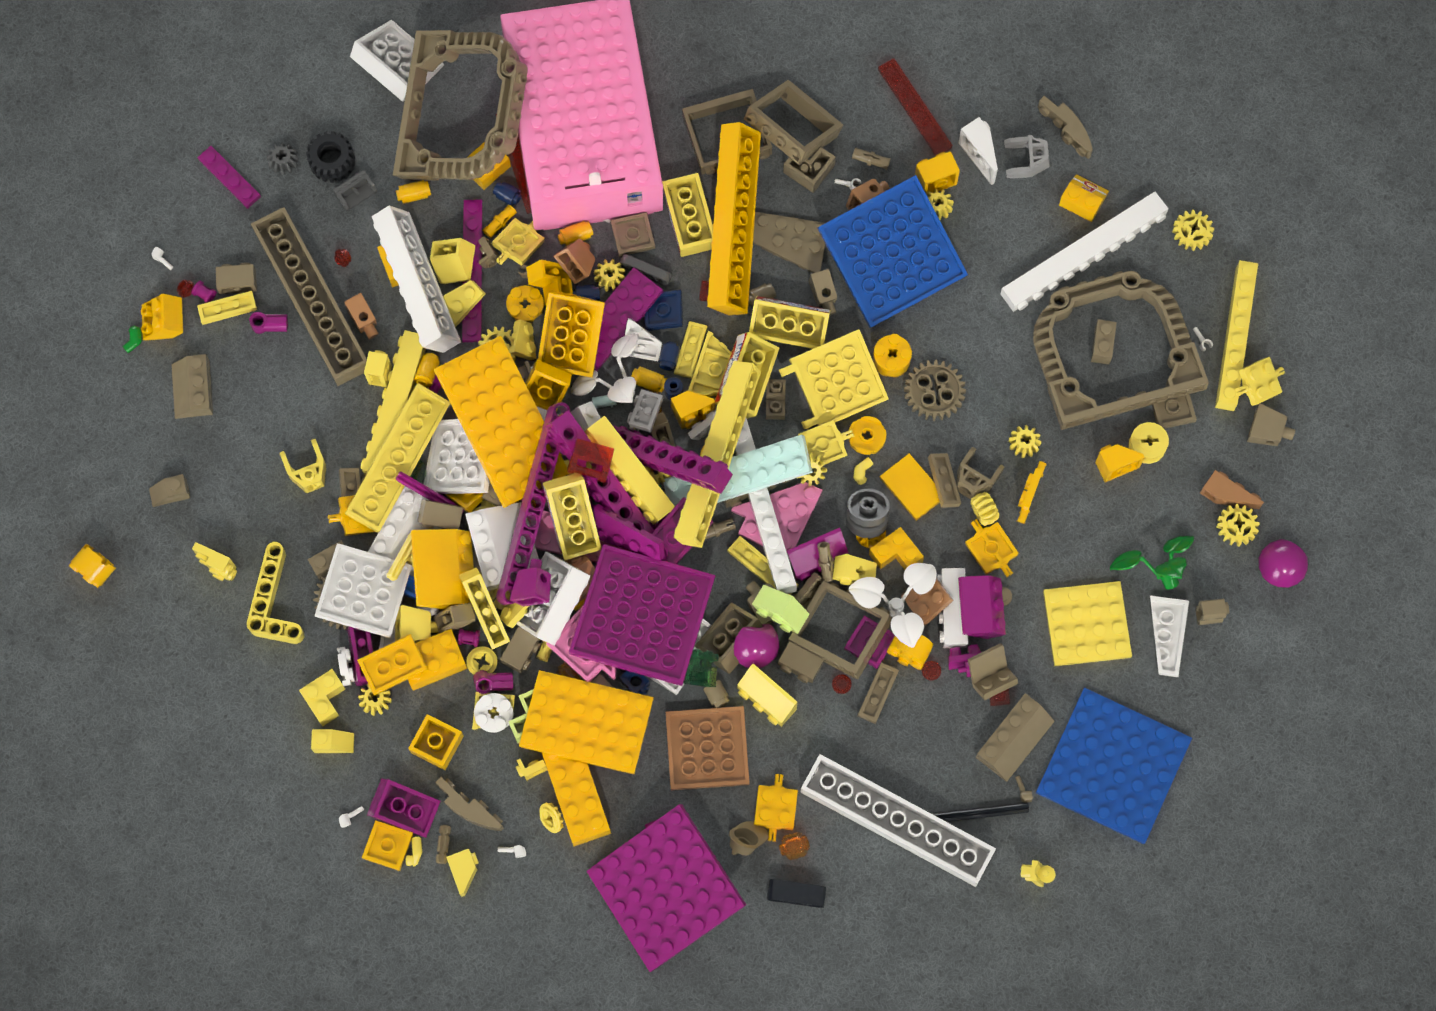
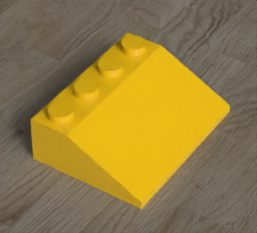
M550 291L548 293L538 360L570 374L593 377L605 302L569 293Z
M458 529L412 530L411 540L416 605L447 609L450 606L471 603L459 577L460 574L474 569L470 531Z

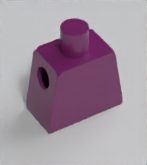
M531 559L528 569L518 571L510 601L523 607L549 603L551 574L541 569V560Z

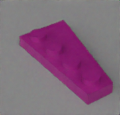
M600 504L594 507L595 524L599 540L657 560H662L665 557L663 540L644 529L641 531L636 529L634 524L628 520L626 522L620 520L618 515L612 511L610 513L604 511V507Z

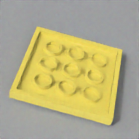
M1120 581L1043 590L1054 666L1132 657Z

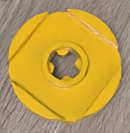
M524 285L511 290L506 300V307L508 313L516 321L521 319L526 322H532L542 314L544 300L537 288ZM524 300L530 303L526 308H523V305H519Z
M864 416L851 424L849 430L852 429L854 437L848 440L850 446L856 452L864 455L876 454L884 446L886 430L877 418ZM866 431H869L873 437L866 440L862 433L866 434Z

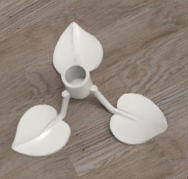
M633 333L621 337L614 343L611 349V354L617 356V362L623 379H618L614 386H611L604 380L597 378L598 372L594 370L593 377L578 376L572 385L571 394L576 396L586 395L594 389L596 382H600L610 388L607 396L611 401L632 403L633 396L635 395L636 380L633 377H627L621 357H628L634 351L639 334Z
M914 563L908 566L904 572V581L910 586L901 599L893 598L888 601L887 597L882 594L884 591L883 582L875 577H864L855 581L848 591L856 602L865 608L878 606L881 598H883L885 605L888 606L891 617H893L891 620L893 634L902 643L914 648L922 635L924 623L921 617L915 613H907L905 615L903 612L904 602L912 588L920 595L929 592L935 584L937 573L935 567L931 564Z

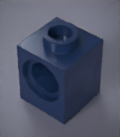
M626 671L619 677L620 682L630 692L645 695L650 689V681L644 675ZM639 679L642 683L640 686L634 687L631 685V681Z

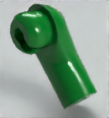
M137 326L129 328L130 341L122 346L127 353H130L142 342V331Z

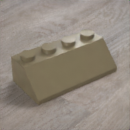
M1025 693L977 753L976 759L1007 782L1051 727L1054 720L1038 702Z

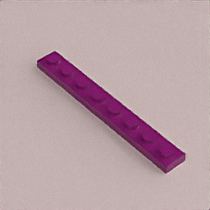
M464 200L463 239L475 245L470 280L474 281L482 289V266L478 262L482 259V252L479 249L481 245L478 240L482 238L483 201ZM482 299L462 320L463 342L482 341Z

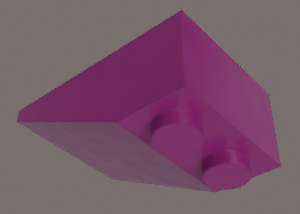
M381 778L367 816L426 838L441 801L389 779Z

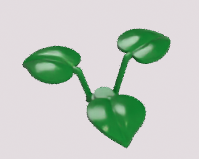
M1179 536L1167 541L1163 546L1164 552H1170V560L1160 564L1155 569L1141 556V551L1132 550L1119 555L1112 562L1110 571L1131 569L1140 561H1143L1156 575L1157 579H1161L1165 589H1173L1179 585L1178 579H1182L1183 571L1187 565L1185 558H1173L1174 553H1182L1187 550L1193 543L1194 536Z

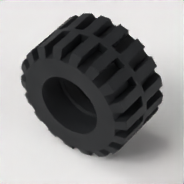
M326 131L322 136L320 134L316 135L317 139L313 138L311 140L312 145L308 144V151L306 152L312 173L318 179L322 178L324 182H327L329 179L330 183H334V179H338V182L342 181L341 177L343 176L347 178L349 176L348 171L352 173V166H355V154L349 140L346 137L344 138L341 133L336 135L334 131H331V134H328V131ZM328 151H338L341 153L339 159L335 162L325 163L321 161L322 156Z

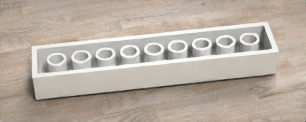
M819 754L801 787L802 794L975 887L996 848L821 754Z

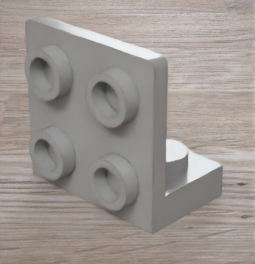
M641 389L640 394L636 395L634 399L635 408L633 412L629 413L627 419L631 432L639 431V429L648 432L652 431L664 399L663 395Z

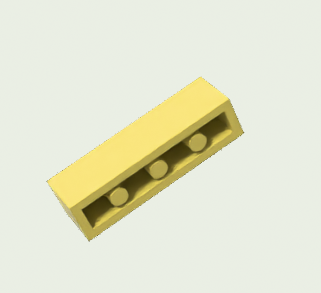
M477 567L460 574L461 582L491 648L495 649L510 642Z

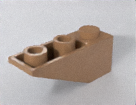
M1216 470L1200 492V494L1212 502L1221 505L1235 506L1238 504L1239 507L1246 505V508L1260 509L1264 503L1257 494L1249 493L1242 484L1234 483L1225 473Z

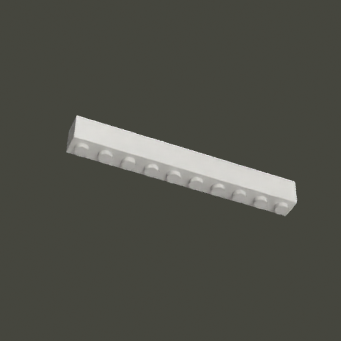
M1153 192L1003 287L1001 296L1013 312L1017 309L1019 311L1023 310L1028 306V302L1033 299L1035 301L1039 300L1044 295V292L1047 290L1053 291L1059 286L1061 281H1068L1074 277V273L1080 270L1082 272L1086 270L1091 262L1102 260L1107 252L1116 251L1121 246V243L1132 241L1137 233L1140 231L1142 233L1146 232L1154 222H1162L1166 218L1168 207L1158 194Z
M745 418L735 448L736 456L756 450L747 418ZM767 487L747 493L776 590L786 594L797 592L796 582Z

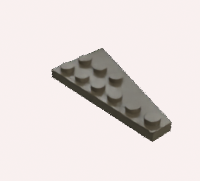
M755 212L753 243L786 261L798 265V267L804 270L806 269L812 273L820 272L825 242L817 227L825 223Z

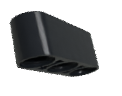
M777 879L769 880L767 900L824 908L826 887Z

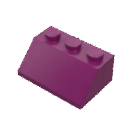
M840 528L787 550L788 559L796 581L799 579L801 581L807 580L811 577L812 573L817 571L822 573L821 567L818 564L819 551L817 545L819 543L828 542L830 544V554L833 561L835 556L849 554Z
M989 575L959 577L963 635L983 639L1006 635L1001 578Z

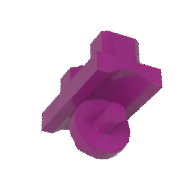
M977 644L968 646V654L961 655L959 647L950 648L949 670L958 669V673L965 672L966 677H971L968 659L982 653Z

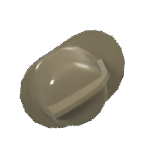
M753 821L743 822L731 829L729 836L732 855L741 854L748 856L752 854L757 847L768 840L769 834L763 826L754 825Z

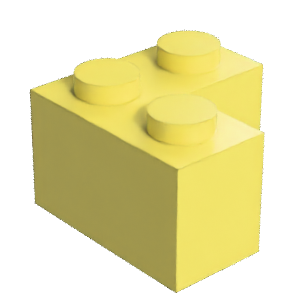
M333 669L299 690L322 726L339 716L329 700L344 691L345 688Z

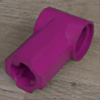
M254 312L249 318L251 328L257 334L264 332H287L288 329L287 314ZM258 320L263 321V323L259 326L254 325V323Z
M480 670L474 674L473 682L476 690L481 694H487L490 691L512 690L513 674L512 672L488 673L485 670ZM487 680L486 683L479 684L480 681Z

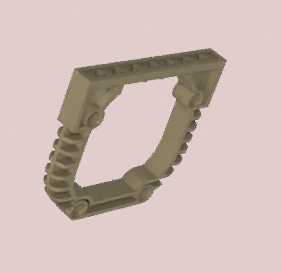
M416 31L393 176L404 180H472L491 172L495 164L503 160L505 154L508 155L514 151L518 138L528 68L525 63L520 61L517 52L506 38L492 32ZM459 54H494L498 58L497 74L502 80L495 127L487 134L484 148L474 156L467 158H441L438 153L424 149L421 143L416 142L427 72H433L444 61L449 63L456 61Z
M1119 271L1106 278L1101 276L1088 283L1083 281L1070 288L1069 286L1060 288L1051 295L1049 305L1042 311L1035 323L1033 343L1061 430L1153 405V403H1160L1185 396L1186 394L1207 389L1209 384L1195 343L1191 341L1174 296L1163 286L1153 283L1148 279H1141L1140 275L1135 271L1124 273ZM1127 281H1132L1135 285H1128ZM1114 296H1120L1128 301L1142 298L1154 306L1161 318L1172 349L1167 360V365L1172 369V373L1167 379L1165 388L1147 393L1142 391L1133 397L1128 398L1124 396L1115 402L1097 406L1094 399L1079 391V382L1075 378L1067 377L1054 341V324L1057 321L1068 318L1073 308ZM1055 301H1061L1063 305H1057ZM1178 356L1182 361H1176L1173 357ZM1065 387H1071L1074 391L1068 392L1065 390Z

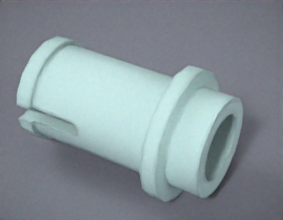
M607 395L592 397L595 408L607 406L612 408L613 405H617Z

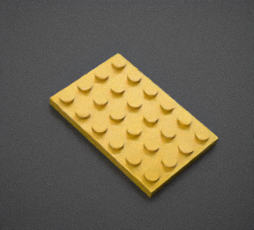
M539 670L519 747L635 774L654 697Z

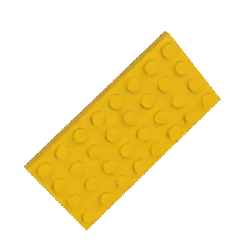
M499 336L433 370L503 508L524 497L544 420L502 337ZM547 444L546 450L549 453L551 452V447ZM560 452L552 480L564 477L570 473ZM542 462L541 468L545 471L546 465ZM537 480L536 487L540 489L541 483Z

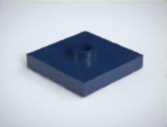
M681 290L665 291L658 297L645 313V329L647 331L683 327Z

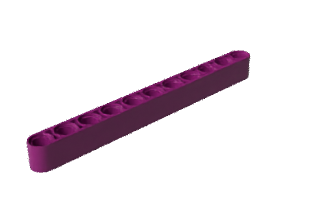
M563 402L551 405L547 410L496 595L497 601L502 605L514 604V602L508 601L505 597L506 591L511 595L515 583L510 578L511 573L517 576L519 570L528 568L546 502L543 482L552 480L560 451L557 442L548 435L545 425L558 416L556 413L557 408L561 410V413L567 410L570 411L569 406ZM547 444L551 447L550 453L546 450ZM542 462L546 465L545 471L541 468ZM537 480L541 483L540 490L536 487ZM532 499L536 501L535 508L531 505ZM527 517L531 520L530 526L526 524ZM522 535L526 539L525 545L521 543ZM516 554L521 557L520 563H517L515 559Z

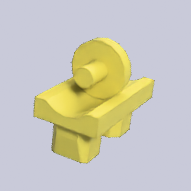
M1032 860V865L1022 864L1021 877L1025 878L1026 881H1032L1039 887H1044V883L1052 882L1056 876L1055 870L1051 866H1044L1039 861Z

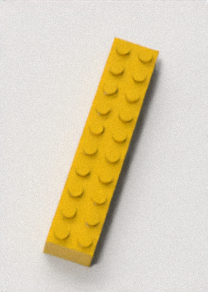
M741 122L721 125L720 149L718 152L719 162L707 307L726 315L748 314L761 132Z

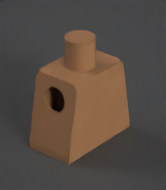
M871 179L852 189L846 204L847 209L851 210L889 190L888 183L886 181L878 183L876 179Z
M581 239L567 245L554 255V258L574 284L590 275L595 262V257L590 252V245Z
M359 293L344 302L359 332L365 331L369 339L376 337L379 334L375 328L377 322L363 295Z

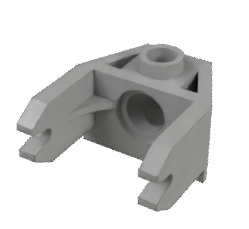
M1032 135L1004 140L1005 148L1027 147L1030 156V165L1028 167L1006 170L1007 178L1033 177L1050 167L1049 148L1046 140L1034 138Z

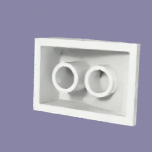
M978 117L961 129L959 145L989 183L993 185L998 168L990 127L986 121H982Z

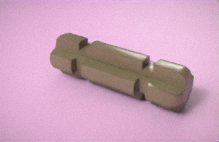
M440 825V836L438 837L437 846L438 854L436 855V862L438 864L447 863L446 857L448 856L446 853H448L450 840L448 835H450L451 827L448 825Z

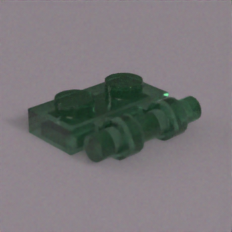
M694 649L683 684L716 687L717 667L711 666L713 661H718V654H714L712 651L702 652L701 650Z

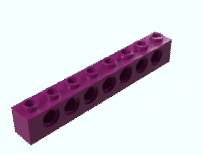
M567 410L545 425L548 435L557 442L560 452L567 456L572 469L581 473L586 487L592 492L593 499L604 507L603 510L608 513L612 511L618 515L620 520L624 522L628 520L634 524L636 529L640 531L644 529L652 534L654 530L571 412ZM564 430L569 433V439L564 437ZM575 446L579 447L580 455L575 452ZM587 462L591 464V471L586 467ZM598 478L603 482L602 487L597 483ZM609 493L614 497L613 502L608 498ZM620 509L625 513L624 518L620 516Z
M612 425L643 466L722 494L733 475L729 471L728 465L722 461L715 462L708 456L704 455L701 457L694 451L690 450L687 452L680 446L676 445L673 447L666 441L662 440L659 442L652 436L648 435L645 437L638 431L631 432L624 426L617 427Z

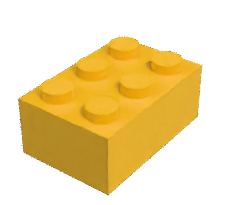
M452 629L415 643L428 670L408 679L414 691L467 669Z

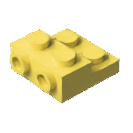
M195 542L192 548L196 554L195 557L200 559V563L208 566L209 572L213 574L214 578L220 581L224 579L232 581L235 578L237 567L229 557Z

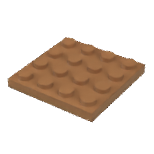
M744 706L666 712L671 790L749 785Z

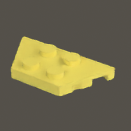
M710 331L707 333L688 391L707 397L717 396L732 353Z

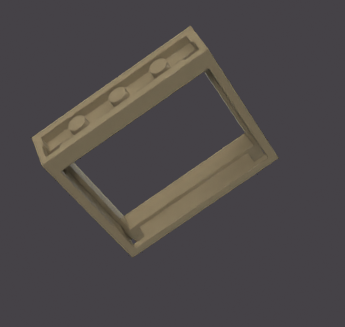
M789 80L750 105L744 117L746 122L761 132L763 136L798 165L814 155L820 147L823 148L836 139L843 127L841 122ZM779 98H782L823 133L806 146H803L764 114L762 110Z
M753 89L682 109V116L701 174L706 173L710 175L715 173L718 169L719 159L704 163L691 120L747 104L752 105L757 101ZM761 134L763 147H760L759 159H766L772 155V145Z
M823 581L806 609L809 616L798 634L792 632L788 640L824 659V663L858 680L891 624L890 612L883 607H862L848 590L845 592L839 589L840 587L837 584ZM827 592L881 619L855 664L801 638Z

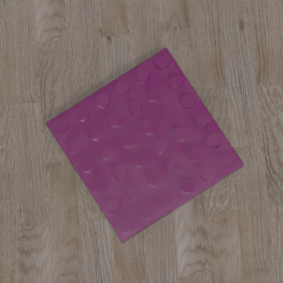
M603 544L569 654L683 686L715 581V575Z
M682 804L677 805L586 871L649 972L656 970L746 906V903Z

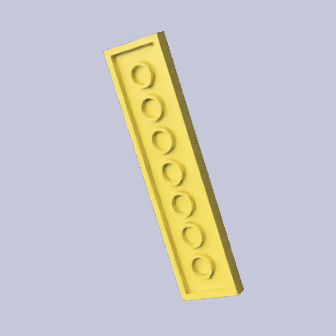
M419 383L416 384L345 512L347 516L377 533L380 532L405 486L396 481L397 474L401 471L411 476L450 405L448 400Z

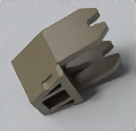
M974 447L969 450L960 463L956 480L958 492L970 500L979 493L989 492L1005 468L1003 465H1000L991 479H988L969 467L968 463L976 451Z

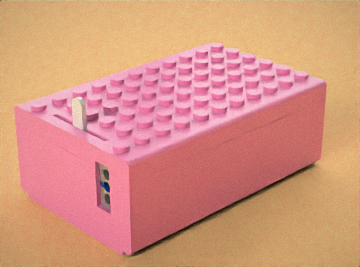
M596 0L500 15L503 37L512 44L520 61L525 63L528 68L518 134L534 230H551L568 227L582 221L597 223L607 219L614 220L645 212L653 214L654 212L662 211L663 183L630 0Z

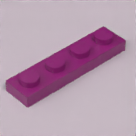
M212 146L197 157L247 209L261 198V195Z

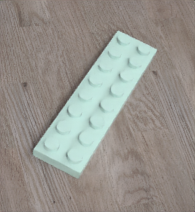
M799 435L732 457L729 471L733 475L722 494H720L717 503L813 473L805 436ZM676 477L666 478L665 482H663L666 496L674 506L683 497L687 499V493L692 483Z

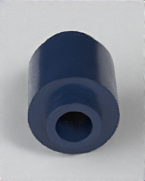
M499 181L493 190V194L496 195L497 199L511 206L517 205L522 197L521 191L505 181Z
M599 285L576 286V290H573V295L599 301Z
M668 341L662 344L658 360L661 369L673 371L674 367L677 366L681 350L677 343Z
M672 377L666 380L664 392L667 399L671 400V398L683 393V383L680 379Z

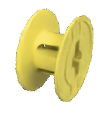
M1151 422L1137 426L1129 439V449L1142 453L1145 457L1142 463L1147 464L1159 461L1164 456L1169 445V437L1164 428ZM1146 440H1148L1149 443H1152V445L1149 446L1148 443H1145Z

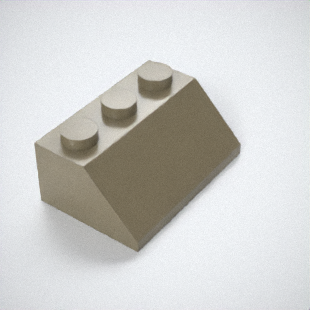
M206 354L186 356L173 363L172 380L175 419L213 415L210 361Z
M731 602L696 643L695 647L717 667L730 674L739 664L736 656H734V643L740 630L748 626L753 628H762L763 626L758 618Z

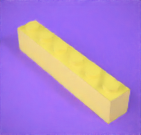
M605 416L584 431L626 492L630 494L635 505L644 512L643 515L648 522L654 525L675 507Z

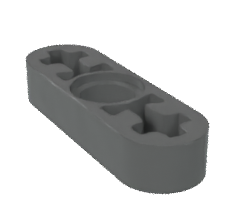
M624 254L620 260L622 268L629 271L635 268L648 279L667 286L672 278L669 272L632 256Z

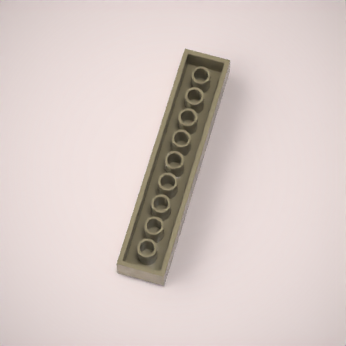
M285 207L251 223L259 242L336 385L340 386L363 374L367 359Z

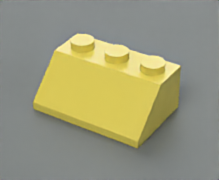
M755 664L750 666L737 685L738 694L745 700L749 698L754 703L753 707L760 713L764 711L768 715L767 719L775 726L778 724L782 727L797 710V701Z

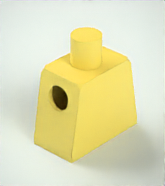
M405 605L399 607L395 621V641L411 634L414 642L417 643L431 637V633H439L436 621H431V613L429 611Z

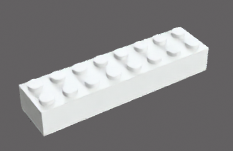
M390 205L372 216L374 228L380 236V244L385 249L386 259L393 269V276L399 284V292L404 297L406 309L412 317V325L417 330L420 344L423 348L444 353L461 343V340L410 212Z

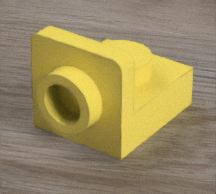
M521 759L517 760L518 766H516L520 777L524 776L526 781L547 771L543 759L530 762L527 768L524 767Z

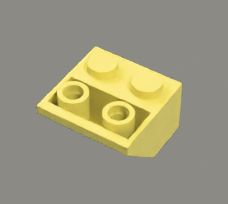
M462 238L432 242L430 261L440 284L470 281L475 252L474 244Z

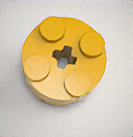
M891 334L881 338L876 343L873 353V363L878 373L886 377H899L903 375L910 365L911 347L898 334Z
M85 544L71 560L69 566L77 573L82 574V578L88 583L99 588L116 567L101 553L93 551V547Z
M921 635L915 647L911 648L894 636L887 649V653L897 657V661L904 666L910 664L914 668L921 670L932 650L933 643Z

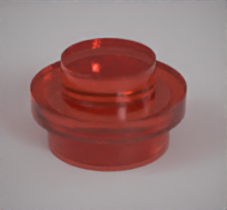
M346 249L335 251L334 259L336 263L342 267L348 266L349 262H351L349 252Z
M182 280L177 286L179 296L182 298L190 296L194 283L190 280Z
M928 661L922 667V675L927 680H936L941 675V667L935 661Z
M837 675L832 681V688L838 694H845L851 689V680L846 675Z

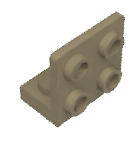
M1001 643L968 659L973 688L984 701L1018 684L1017 677L1007 667L1005 650Z

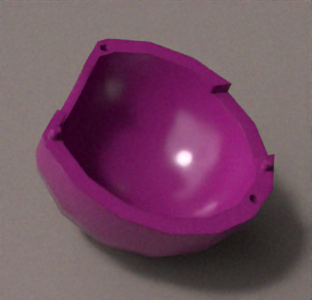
M1284 539L1269 543L1261 551L1258 558L1262 577L1269 584L1277 587L1289 588L1297 585L1304 579L1308 570V558L1305 552L1296 544Z
M762 624V628L748 626L740 630L734 643V656H736L741 665L750 668L752 664H755L760 669L769 665L775 659L779 650V639L772 625Z

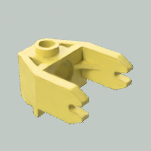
M316 439L311 440L317 456L316 463L295 471L290 466L285 452H280L288 476L305 493L325 486L326 463Z

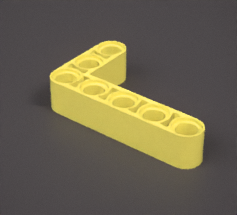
M272 542L265 551L247 619V628L257 637L298 644L304 639V631L298 624L270 618L286 558L283 546L278 542ZM275 549L281 550L279 555L272 556V552ZM269 568H276L273 574H267ZM267 585H268V586H271V589H270L269 592H267V593H263V592H262V589H263L265 586H267ZM260 604H266V608L263 611H257ZM257 622H260L261 627L257 630H254L253 625ZM280 626L278 633H271L273 627ZM293 630H299V634L296 637H290V633Z

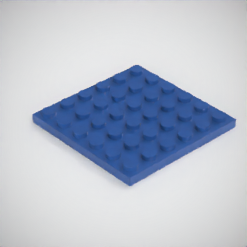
M916 175L817 227L869 328L968 275Z
M1084 688L1036 794L1145 844L1192 738Z

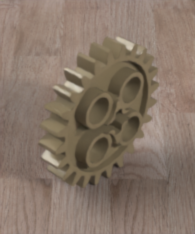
M928 360L926 366L920 363V369L914 367V374H908L909 379L905 381V384L908 386L904 387V391L908 392L905 394V399H910L907 405H914L912 412L919 410V417L924 413L926 420L929 416H932L933 421H935L936 416L943 420L944 414L950 418V411L956 414V407L961 408L962 403L960 401L965 399V396L962 394L966 393V389L962 388L965 386V382H960L962 375L956 376L958 369L952 371V364L945 367V361L938 365L937 360L934 361V365H931ZM930 375H933L935 389L938 390L937 397L940 406H938L936 403L935 391L932 390L933 383L930 378ZM945 377L947 381L941 383L937 378ZM926 381L928 385L923 387L919 382ZM948 394L951 396V399L944 400L942 395ZM925 398H930L933 401V403L926 404L923 400Z

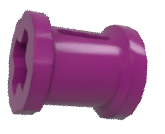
M198 281L192 289V295L200 297L205 303L212 302L217 294L215 289L211 290L204 285L203 281Z
M460 628L458 645L469 644L478 647L480 630L475 632Z

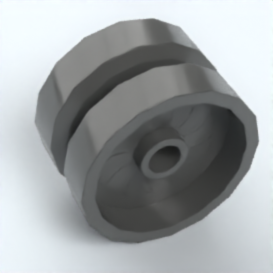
M862 489L853 493L848 499L846 525L854 535L862 538H874L884 533L888 527L890 507L887 497L882 492L874 489Z

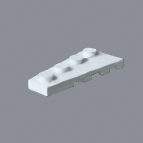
M1150 596L1159 675L1179 677L1189 601Z

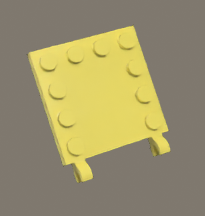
M859 329L789 359L791 365L779 369L781 377L795 372L813 414L812 418L801 422L804 429L816 424L819 426L834 420V423L889 399Z

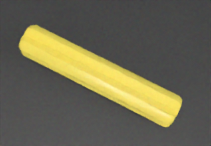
M409 533L387 573V578L391 581H395L399 577L412 553L411 533Z

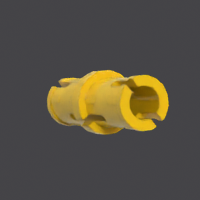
M508 204L499 215L493 217L491 223L482 230L483 233L491 239L498 230L506 226L508 220L517 213L516 210Z

